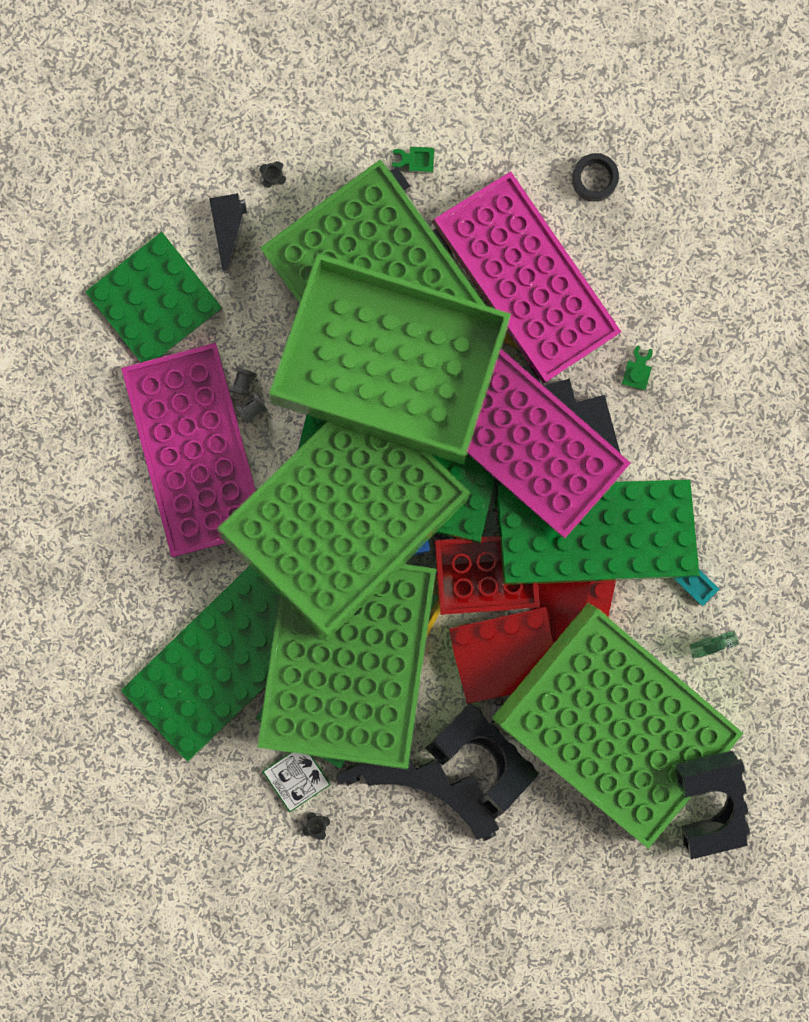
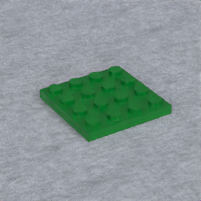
M160 232L85 291L141 363L162 357L223 309L163 232Z

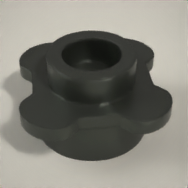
M280 161L260 166L259 170L263 174L264 180L262 184L264 187L270 188L274 184L283 185L286 182V177L282 172L283 164ZM272 172L275 173L274 177L270 175Z
M310 812L307 815V824L303 827V834L323 840L326 837L325 831L326 827L330 825V819L327 816L320 817L314 812Z

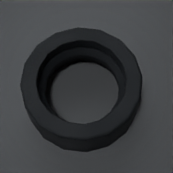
M591 153L582 157L577 162L572 173L574 190L581 198L587 201L599 202L607 199L614 192L619 182V171L616 163L602 153ZM592 163L603 165L610 175L607 187L598 192L586 189L581 181L583 169Z

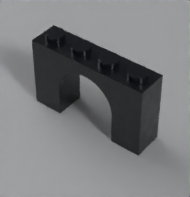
M470 703L449 722L425 749L442 766L452 759L464 745L476 744L487 749L496 761L497 777L494 784L477 802L493 819H496L505 813L537 778L539 773L535 770L534 765L518 752L516 746L508 742L500 734L499 729L483 716L481 710Z
M732 750L675 764L677 785L685 798L709 792L727 794L723 808L715 816L707 820L681 826L683 847L690 859L748 846L747 835H750V829L745 815H748V807L744 800L747 789L742 779V774L745 773L742 759H738Z

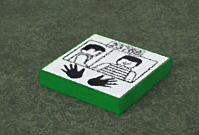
M290 752L262 771L289 812L331 785L312 755Z

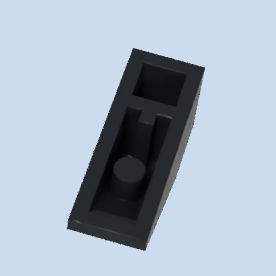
M238 193L209 198L224 274L230 271L244 223L243 214H247L245 199L240 200Z

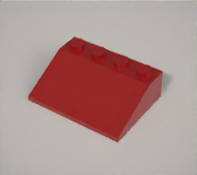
M500 536L481 537L480 544L463 539L434 541L440 615L540 608L538 584L504 585Z
M616 581L538 584L540 608L546 607L549 611L555 642L587 603L598 608L609 617Z
M546 607L449 628L453 652L467 704L512 695L555 643L550 614Z

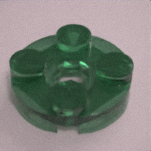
M731 630L715 637L709 636L690 643L689 650L692 658H699L720 652L725 647L730 649L740 645L735 630Z

